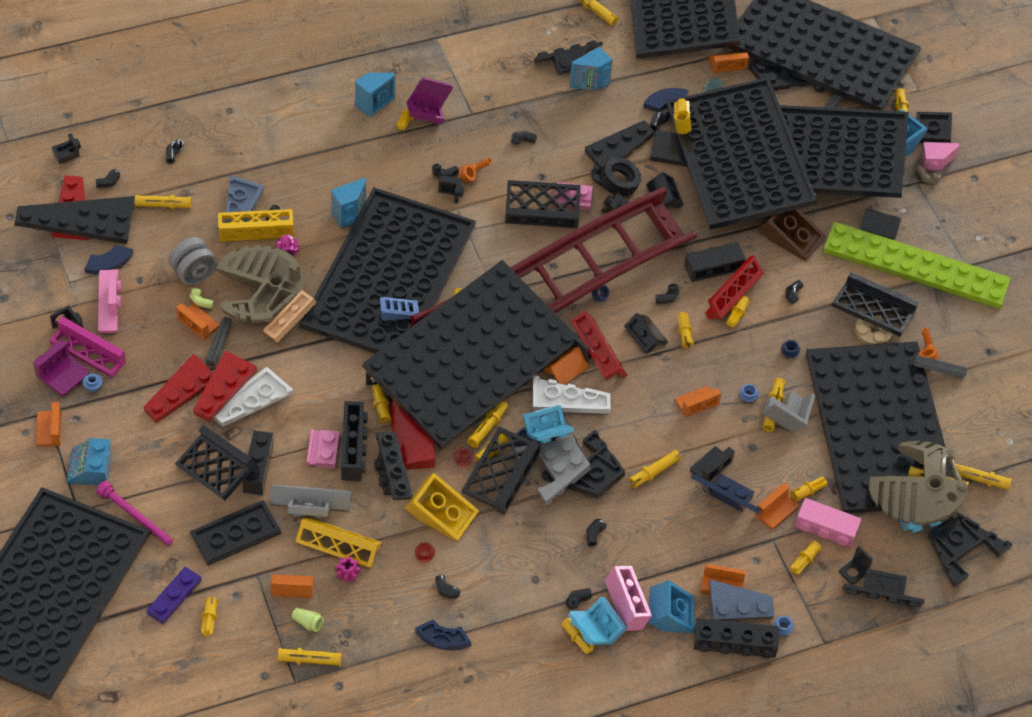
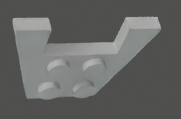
M573 438L541 443L542 451L538 458L554 480V482L538 488V494L546 506L552 503V499L555 496H560L568 485L574 484L591 470L590 463ZM527 446L515 447L516 453L524 451Z

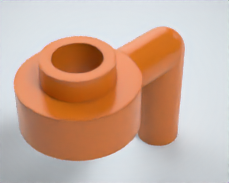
M488 157L474 165L465 164L459 168L460 179L465 183L474 181L477 177L476 171L492 164L491 158Z
M923 328L921 331L926 347L918 355L938 360L939 355L937 349L933 347L929 328Z

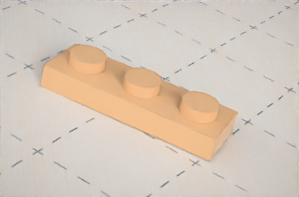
M301 290L263 329V332L278 343L317 302L313 297Z

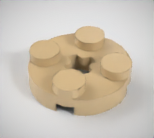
M881 315L874 316L875 319L883 320ZM861 319L857 320L854 330L858 336L857 339L863 345L887 344L890 342L893 334ZM871 328H874L877 331L873 333L871 332Z

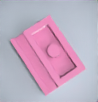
M581 185L579 210L590 211L593 186ZM568 190L565 194L572 198L576 195V191ZM563 196L556 199L561 206L567 202ZM571 204L566 207L567 209H575Z
M311 429L307 466L336 467L340 431H314V429Z

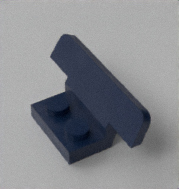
M692 474L691 479L706 486L709 495L741 512L747 508L759 515L762 513L761 509L749 503L754 495L753 490L722 474H719L713 483L696 474Z

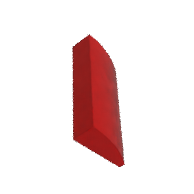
M395 401L390 402L391 431L396 433L405 469L435 468L433 441Z

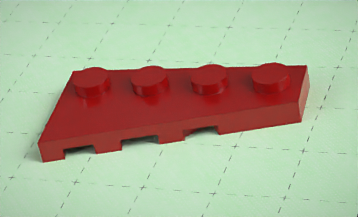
M65 175L58 203L85 200L83 177ZM51 232V237L88 240L87 237Z
M225 351L193 409L194 415L211 422L257 372V366Z
M193 354L144 406V411L155 423L159 422L201 394L213 372Z

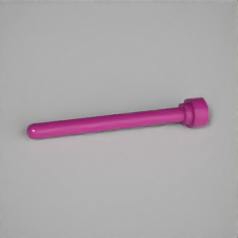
M103 481L97 487L96 493L100 497L111 499L166 545L173 543L171 537L114 492L113 485L108 481Z

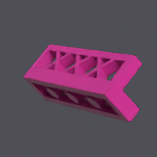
M63 316L58 320L59 330L49 340L52 345L58 343V339L62 335L68 337L69 341L67 343L70 355L111 378L126 363L125 352ZM82 345L85 347V350L75 351L73 346ZM98 354L100 359L91 360L88 358V355ZM112 362L116 365L109 370L104 367L103 363Z

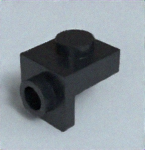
M72 133L68 134V141L53 146L52 152L58 163L61 164L80 157L79 149L81 145L77 138L74 139Z
M440 175L438 193L455 195L454 203H458L459 197L463 198L464 187L461 186L462 179Z
M619 193L612 197L609 195L604 200V206L601 211L603 213L608 210L612 211L628 203V201Z

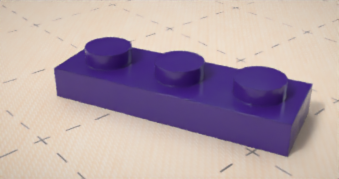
M184 567L146 610L147 615L164 624L202 581L201 576Z

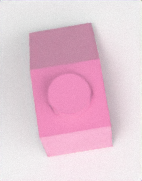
M924 142L920 153L924 169L931 171L942 170L956 158L959 143Z

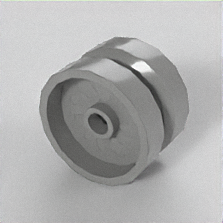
M198 237L188 238L180 242L170 252L168 258L170 266L185 285H196L205 281L212 275L218 264L215 255L209 250L205 242Z

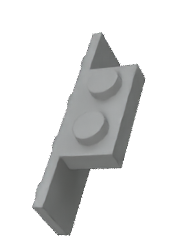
M271 485L270 504L288 506L287 514L297 517L310 515L314 518L328 517L330 509L350 511L351 491Z

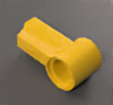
M684 98L678 99L674 103L675 130L679 134H686L691 131L690 102Z

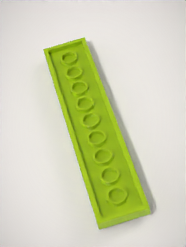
M837 222L833 223L823 253L1001 309L1011 278Z

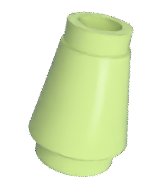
M295 608L292 613V619L310 632H318L323 625L324 618L318 612Z

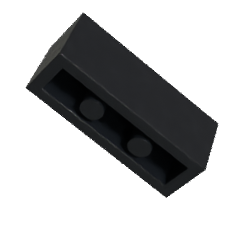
M738 242L728 243L723 246L710 247L686 254L684 267L691 282L734 273L746 259Z
M253 430L248 456L253 459L260 469L256 474L250 472L243 480V493L263 495L274 447L273 433Z

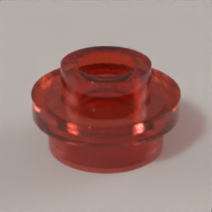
M462 447L454 453V460L460 466H468L473 461L474 455L469 448Z
M422 542L415 548V556L419 561L428 562L434 558L435 549L430 543Z

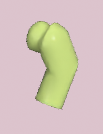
M192 288L189 296L196 306L212 310L214 301L202 298L200 296L201 289Z

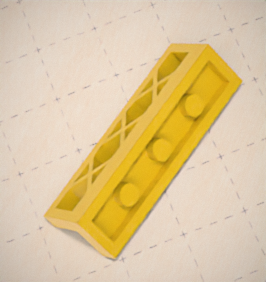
M292 209L218 213L219 242L280 239L283 235H291L294 238ZM281 216H289V220H280L279 218ZM262 217L270 218L268 221L260 220ZM244 218L251 219L249 222L242 221ZM222 219H231L232 222L222 223Z
M310 517L302 519L295 541L296 543L343 559L350 556L354 561L358 560V564L369 568L372 567L376 552L380 550L382 545L380 541ZM304 529L312 531L315 539L310 542L302 539ZM328 536L334 545L329 548L324 547L320 538ZM344 542L348 543L353 552L349 554L342 553L339 545ZM361 549L371 551L369 561L362 560L358 551Z

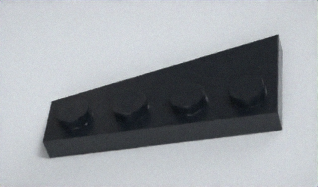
M643 120L586 146L585 153L595 165L598 164L603 167L610 158H624L631 155L634 149L640 148L654 136V131Z

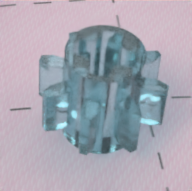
M709 78L708 83H704L703 90L707 92L724 88V82L718 78Z

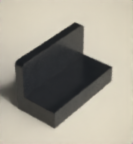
M661 172L646 184L649 193L662 187L666 188L667 193L663 201L665 207L672 205L679 209L684 205L673 177Z
M866 208L860 230L895 240L901 217Z
M636 313L624 326L645 353L649 354L658 343L665 345L668 343V340L647 315Z
M715 446L690 467V472L710 482L733 462L735 451L730 447L721 451Z

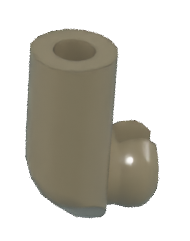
M922 165L915 169L923 182L935 185L941 179V175L938 172H933L932 175L928 174Z

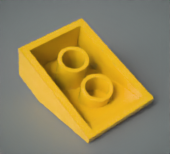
M432 473L422 481L414 492L412 499H409L403 507L420 522L455 541L460 539L479 512L477 508L435 473Z

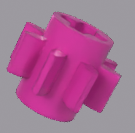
M283 235L279 241H276L277 248L286 251L292 256L299 252L298 239L293 240L291 235Z
M350 556L344 559L340 558V565H335V571L338 572L337 579L341 578L345 583L352 580L356 581V574H360L358 560L354 561Z

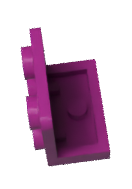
M426 77L421 78L406 102L410 116L414 119L442 125L445 118L441 107L453 90L452 84Z
M63 339L53 344L48 351L38 356L33 362L36 376L60 396L68 394L83 381L86 375L90 374L85 366L69 355L68 343Z

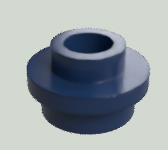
M603 285L591 292L592 297L597 302H603L609 297L610 290L606 285Z
M787 340L781 346L782 354L788 358L797 357L800 353L799 344L794 340Z

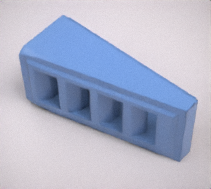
M387 297L380 298L381 321L410 319L412 315L419 313L418 301ZM409 307H413V312L409 311Z

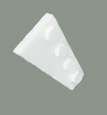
M266 367L251 378L213 419L221 427L227 426L294 394L293 389Z
M535 376L533 378V411L561 405L562 412L610 414V393L590 388L580 389L573 384L568 383V385L557 383L556 380L549 379L547 381L540 379V376Z

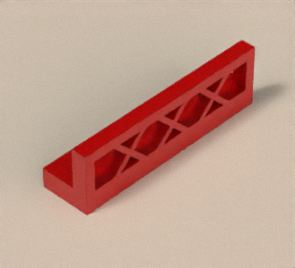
M750 256L708 300L710 308L705 312L708 319H722L764 274L755 256Z
M585 310L572 319L571 323L583 343L589 347V353L604 378L609 380L617 373L623 378L628 376L594 318Z

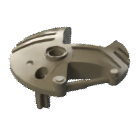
M250 245L243 246L242 250L234 249L224 255L216 266L217 272L258 288L249 300L221 302L222 312L236 319V315H239L240 320L247 322V316L250 317L253 323H270L278 311L287 306L301 290L304 291V273L300 264L292 255L277 247L272 249V246L266 245V247H262V245H255V247ZM281 299H284V300L282 301V303L277 306V304L279 303V301H280Z
M908 441L898 445L899 452L923 464L924 477H870L869 493L875 505L878 507L879 503L884 514L888 516L889 513L893 515L894 520L898 521L899 518L906 524H909L911 521L914 522V525H927L940 522L946 518H956L957 510L964 503L968 492L967 483L962 481L960 473L956 468L953 451L938 444L932 446V442L927 441L921 444L920 441ZM948 462L952 468L955 480L946 477V464Z

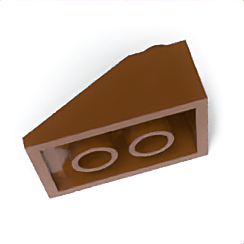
M799 209L767 216L757 228L771 242L805 261L826 236Z

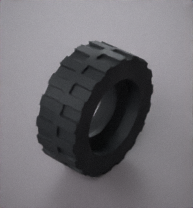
M614 157L607 160L599 175L600 183L604 189L610 194L615 195L619 193L623 197L632 195L642 179L639 168L630 160L622 157ZM619 172L628 179V182L625 183L617 180L612 173Z

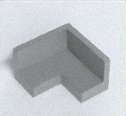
M790 391L786 395L784 404L771 396L766 401L763 415L795 433L807 425L815 395L811 393L802 398L793 391Z

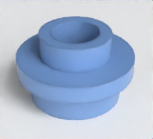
M88 374L83 379V386L89 392H97L103 384L102 378L98 374Z
M752 384L744 385L739 392L740 398L745 402H754L759 395L757 388Z
M785 615L776 618L773 623L774 626H779V635L782 636L791 634L794 628L791 618Z

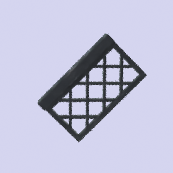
M508 180L505 224L578 229L581 185ZM511 186L519 187L522 191L515 194L511 191ZM537 188L540 192L534 196L529 190ZM555 189L558 194L552 197L547 191ZM568 190L576 191V195L572 198L565 193ZM525 193L531 198L526 203L519 198ZM543 194L549 199L544 204L538 200ZM560 196L567 200L562 206L556 201ZM515 200L521 205L519 208H510V204ZM535 202L539 208L536 210L530 209L528 205ZM553 203L558 209L549 211L546 207ZM571 204L576 210L575 212H567L564 208Z
M850 272L847 281L833 301L832 307L901 337L910 320L913 319L919 302ZM852 299H859L861 303L854 304ZM847 300L848 305H844L839 301ZM876 306L877 311H871L869 307ZM857 308H864L866 312H860ZM886 314H893L895 318L888 319ZM881 315L883 320L875 319L874 316ZM898 323L901 328L898 329L891 324Z
M202 425L198 430L201 435L178 459L175 465L226 501L250 472L256 474L260 467L251 457L205 425ZM205 442L206 449L198 451L199 446ZM218 452L217 458L210 459V453ZM205 455V461L197 463V457ZM193 458L192 464L183 465L188 459ZM230 460L229 466L222 468V462ZM217 463V469L209 471V465ZM204 467V473L196 474L197 468ZM243 469L238 476H234V470ZM229 472V478L221 480V474ZM216 475V481L208 483L209 477ZM228 484V488L221 493V485Z
M498 427L464 485L462 493L496 508L497 512L505 515L542 451L540 441L535 439L531 441L502 427ZM503 434L509 437L510 442L499 445L498 438ZM519 443L527 445L524 451L516 453L514 445ZM512 446L514 454L503 457L501 449ZM498 450L501 458L490 461L488 457L490 452ZM516 458V466L507 469L505 461ZM502 462L505 470L494 473L491 465ZM489 466L491 474L480 477V469ZM506 474L508 477L506 483L498 485L495 477ZM493 478L495 486L484 489L482 481ZM480 482L482 490L477 492L469 490L472 484ZM497 490L498 497L496 501L487 498L486 493Z

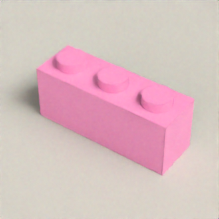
M805 498L797 516L795 527L804 532L818 535L823 539L837 542L842 546L852 547L862 518Z
M614 566L605 579V583L617 614L628 627L626 631L642 630L652 615L633 567Z

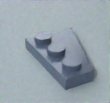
M230 175L226 212L253 211L264 192V186ZM244 218L242 221L247 222L249 218ZM225 219V223L232 222L231 219Z
M709 580L712 619L741 620L774 617L772 596Z

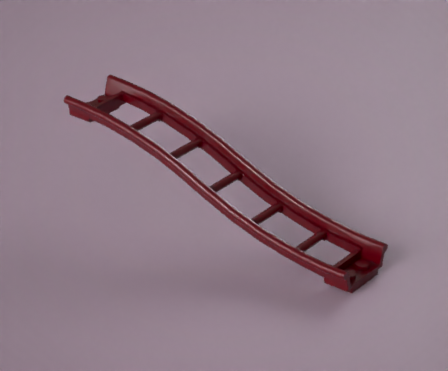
M662 187L581 226L510 268L520 278L533 271L539 272L555 296V301L547 306L556 313L633 268L697 238V233L693 231L684 235L663 204L667 190ZM646 212L665 241L640 253L621 223ZM613 228L614 230L616 229L631 251L632 257L602 273L583 245V242ZM575 248L576 250L578 249L593 271L594 278L563 296L543 265ZM446 301L410 317L412 321L410 328Z

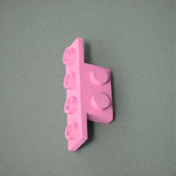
M118 269L99 271V333H118V307H121V296H118V292H121V280L118 281Z

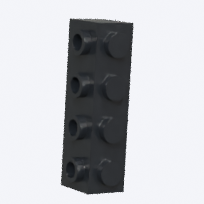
M344 401L341 480L361 481L362 473H366V461H362V456H366V445L363 444V440H367V428L363 427L364 423H368V412H364V402Z
M704 618L696 619L694 650L776 658L779 644V626Z

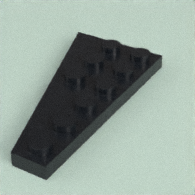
M134 196L18 206L14 226L127 244Z

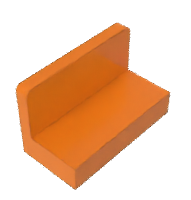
M747 52L709 56L713 73L745 70L748 66L749 56Z
M181 303L176 307L177 319L203 340L219 327V323L195 304L187 308Z
M572 347L546 367L543 372L544 374H553L557 383L565 385L587 369L588 364L579 347Z
M705 386L677 397L675 402L686 418L719 405L721 392L718 388L711 390L709 386Z
M52 402L51 411H39L37 413V446H61L62 412L60 402Z
M785 482L757 505L762 510V513L760 515L755 513V516L772 530L797 510L799 506L788 496L790 487Z
M705 564L700 593L710 595V579L743 588L746 571Z
M273 574L270 583L271 596L312 598L314 576Z

